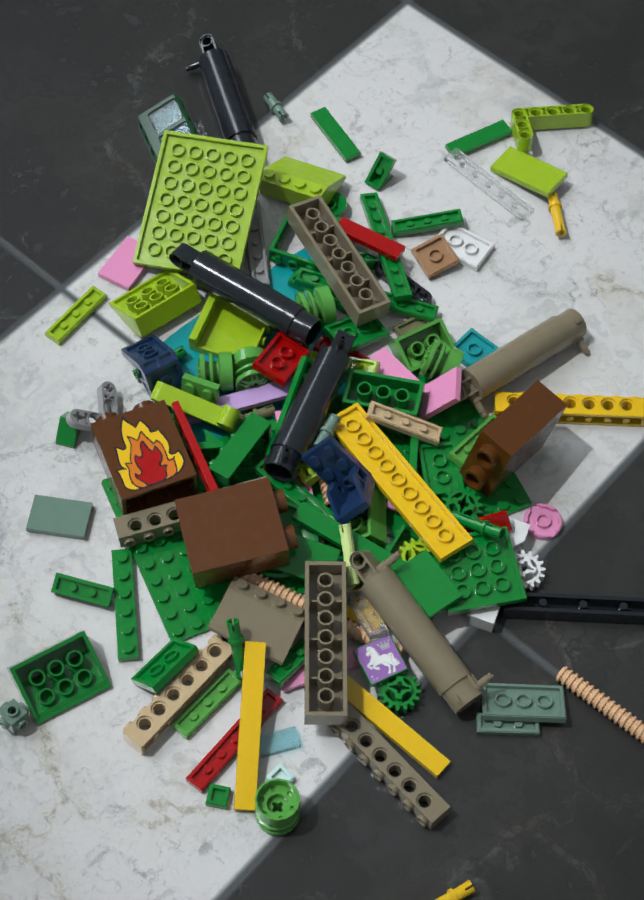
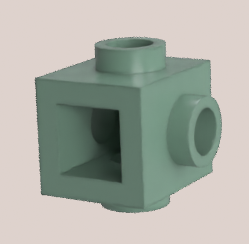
M14 698L9 702H5L0 707V725L6 731L9 730L13 735L17 734L30 722L28 716L29 709L23 702L18 703Z

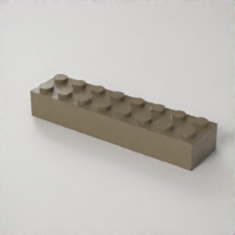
M321 195L290 205L286 220L355 326L357 327L388 315L391 304L390 299Z
M305 561L304 725H346V562Z

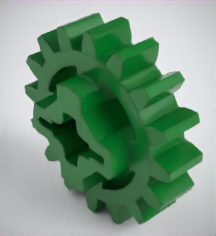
M459 485L457 490L451 487L450 492L446 491L445 497L441 499L450 512L453 510L460 512L462 501L463 509L460 513L479 518L478 516H481L483 512L480 510L483 504L478 503L481 497L474 496L475 490L469 492L468 486L465 490L462 489L461 485Z
M409 671L378 684L379 686L376 688V693H379L377 700H382L381 703L384 706L387 705L390 711L395 709L396 714L399 713V710L407 713L408 707L413 710L415 704L419 703V697L421 696V690H419L420 683H415L416 676L409 677Z

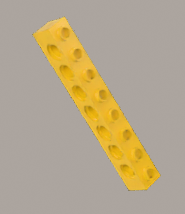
M495 392L493 414L496 416L501 414L524 392ZM555 394L567 404L557 424L644 426V398L637 396Z

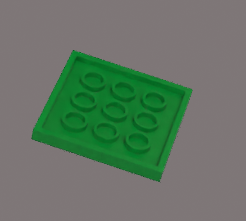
M507 526L503 527L506 529V534L502 540L491 536H482L477 531L470 532L473 543L441 563L431 552L433 559L462 594L460 600L446 608L447 616L520 603L527 600Z

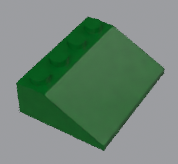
M84 630L7 668L36 725L111 687Z

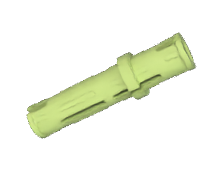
M351 523L338 525L344 562H346L347 586L360 584L359 576L349 562L350 555L355 552Z

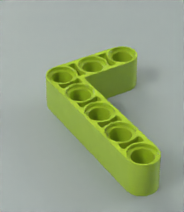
M572 104L513 109L510 128L517 150L529 152L532 149V130L590 126L594 111L593 106L590 104Z
M157 381L150 396V399L155 402L165 400L167 407L172 408V402L179 401L184 414L230 433L237 431L243 418L241 412L231 406L224 404L221 407L160 381Z

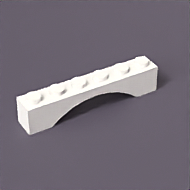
M509 517L512 530L508 531L513 550L519 552L525 544L530 524ZM500 606L468 612L467 616L470 617L469 625L492 633Z

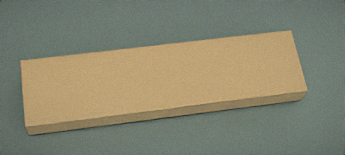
M375 401L370 402L366 419L435 446L439 444L443 427Z

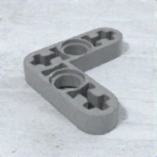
M105 381L97 388L99 413L74 409L66 416L67 424L74 429L92 432L89 418H93L96 421L101 415L109 413L105 408V404L111 407V412L118 414L117 391L114 384Z

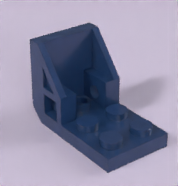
M153 334L121 349L123 356L136 367L149 397L157 381L181 390L184 373L174 350Z
M329 435L302 454L301 460L328 484L326 496L337 522L345 524L371 507L375 487L372 474L332 435Z

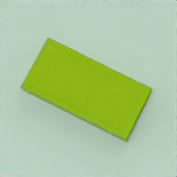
M511 146L490 166V171L547 198L568 177V172L524 152H520Z

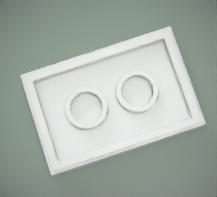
M461 226L442 229L439 233L443 234L459 258L460 263L474 271L479 269L495 246L492 242Z

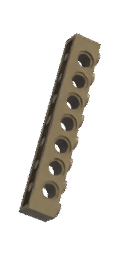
M266 476L260 477V478H257V479H253V480H249V481H246V482L263 479V478H266ZM175 501L113 518L121 548L131 547L143 541L149 542L161 536H171L175 532L181 531L179 519L171 520L174 517H178ZM156 522L160 523V524H158V525H156V526L152 525L153 523H156ZM135 528H141L138 531H133Z
M347 701V724L329 725L331 732L335 736L339 735L344 740V745L347 749L353 750L358 755L359 761L364 766L368 765L372 769L375 778L379 781L382 780L393 796L397 795L402 801L403 807L409 812L412 811L417 816L416 819L420 825L426 826L429 830L434 828L449 814L450 806ZM353 727L356 729V731L349 732L347 731V728ZM368 742L371 746L363 747L361 743ZM380 756L383 757L385 761L378 762L375 760V758ZM395 771L400 776L392 777L389 773ZM410 786L415 791L407 792L404 788ZM427 802L429 807L423 808L419 803Z

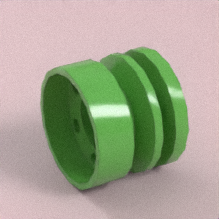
M327 285L315 287L313 289V296L309 290H305L304 294L301 291L295 293V302L305 307L311 314L322 319L323 325L337 321L334 298Z
M434 339L423 356L419 375L424 376L429 369L428 379H431L435 373H438L439 377L456 366L459 367L464 351L453 346L446 353V343L443 342L440 349H437L439 340Z
M245 347L232 354L233 381L238 392L274 382L252 368L253 362L263 352V348Z
M219 352L218 361H214L212 353H209V361L204 360V353H199L197 363L198 377L219 383L221 392L233 391L232 353Z
M280 778L270 779L262 783L257 789L255 795L256 822L260 829L267 834L275 836L285 835L291 832L298 824L300 818V795L295 785L288 780Z

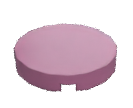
M535 504V506L527 509L523 518L524 523L530 524L528 534L537 540L546 541L553 539L562 528L561 515H559L555 507L549 504Z

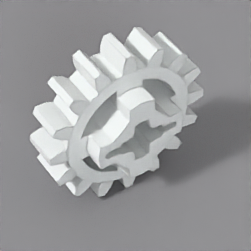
M521 550V554L514 551L525 592L526 588L533 591L534 587H539L541 581L544 580L546 570L543 567L544 562L538 561V555L531 556L532 551H529L528 554H525L524 550Z

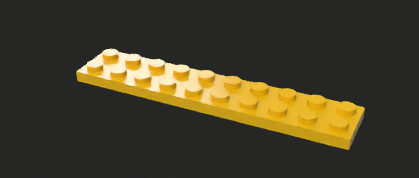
M358 403L336 414L341 418L334 431L336 438L372 474L375 485L440 563L473 543V538L380 428L374 422L366 419L367 413Z

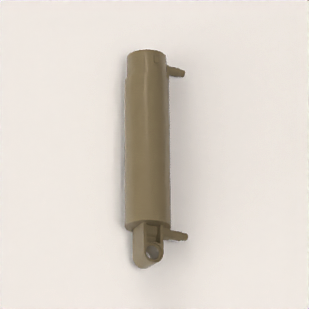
M572 308L567 309L557 316L550 317L464 368L461 375L459 402L469 398L472 405L475 406L478 413L484 418L487 416L481 400L576 343L585 355L589 354L588 346L583 340V336L587 332L584 318Z
M368 550L353 552L350 555L349 562L364 583L361 592L437 694L444 698L455 714L465 710L484 694L482 691L483 687L493 679V674L488 673L477 680L459 658L392 567H390L401 557V553L397 551L379 563ZM360 555H362L364 558L363 564H361L359 561Z

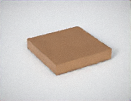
M442 233L411 249L412 255L428 279L460 264L459 258Z

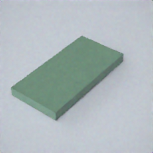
M488 683L482 689L484 693L481 696L482 720L566 723L563 686Z

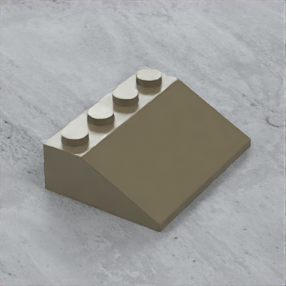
M234 576L208 626V630L228 639L229 633L226 621L232 618L234 626V618H238L240 621V631L244 636L243 647H245V641L265 642V657L282 665L304 621V609L244 579Z

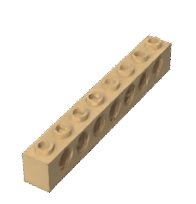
M214 634L209 639L208 645L204 649H199L194 659L187 663L180 670V673L166 684V688L162 692H157L152 698V702L139 711L138 717L133 722L130 721L123 728L124 741L143 755L233 661L231 645L225 642L227 638ZM219 653L220 656L212 657L211 654ZM199 667L206 668L205 671H198L197 669ZM186 681H190L193 683L190 686L183 685V683ZM171 696L179 697L177 700L174 701L169 699ZM158 710H162L165 712L162 715L155 714V712ZM143 725L150 726L148 730L140 729Z

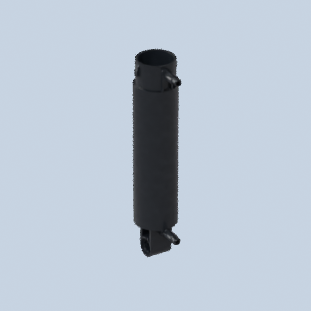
M205 34L199 40L203 53L198 61L186 66L185 69L189 72L200 67L223 139L258 144L257 135L229 53L219 48L211 34Z
M181 243L169 255L170 261L175 266L189 273V280L194 282L196 286L203 287L273 330L301 343L306 349L309 348V345L318 336L323 323L322 319L208 250L200 252L186 243Z
M339 329L331 345L322 347L319 350L270 446L269 455H266L264 458L263 469L270 477L281 482H292L298 476L299 468L304 463L301 460L302 454L312 448V444L352 366V361L348 354L356 339L355 336Z

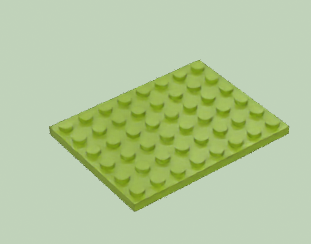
M164 130L134 253L133 264L187 273L175 266L169 259V255L181 243H186L200 252L208 250L241 270L268 155V145Z

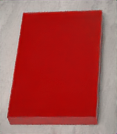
M278 332L253 362L252 368L284 387L296 372L301 357L309 356L310 351Z

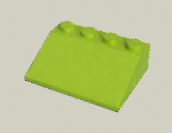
M285 156L265 168L260 185V194L291 204L321 195L328 205L346 179V175Z
M164 270L109 302V305L134 333L144 337L150 335L157 328L165 326L172 319L180 317L187 310L195 308L202 300L194 282L174 271Z

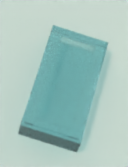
M295 726L260 735V758L301 748Z

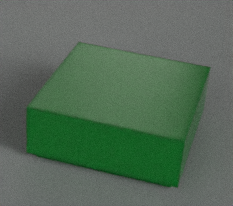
M210 783L206 806L227 810L231 787Z

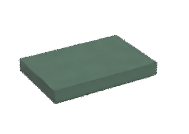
M35 494L26 531L85 540L93 503Z

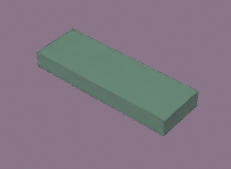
M476 713V735L539 736L540 734L539 722L482 720V713Z

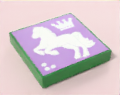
M390 634L384 635L352 651L371 688L408 671V667Z

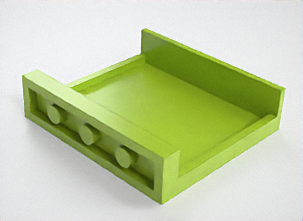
M210 293L189 336V349L208 355L212 353L213 356L218 357L219 352H231L233 354L245 347L264 348L267 340L266 335L271 333L272 328Z

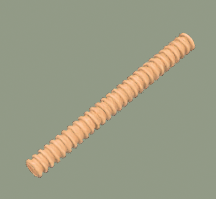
M258 573L239 577L303 609L305 607V597H302L301 593L297 594L295 590L292 592L291 588L286 589L285 585L280 586L279 582L274 583L273 579L269 580L267 576L264 578L263 574L258 575ZM347 619V635H349V638L353 637L355 641L359 640L361 644H367L382 637L381 633L377 634L363 625L353 622L352 619ZM394 642L402 655L404 648L398 644L399 642Z
M568 666L560 670L556 676L557 682L561 681V685H566L568 690L572 689V693L576 692L578 697H583V701L587 700V704H592L594 709L598 708V712H603L605 717L609 716V720L613 719L615 724H620V728L624 727L626 732L629 731L631 736L635 735V739H640L641 743L644 744V724L642 720L638 721L637 717H633L631 712H626L627 709H622L621 705H616V701H611L609 696L605 697V693L601 694L599 689H594V685L590 686L589 682H585L583 677L579 678V674H574L573 670H568Z

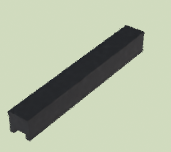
M525 592L527 596L525 602L500 606L501 618L644 625V598Z

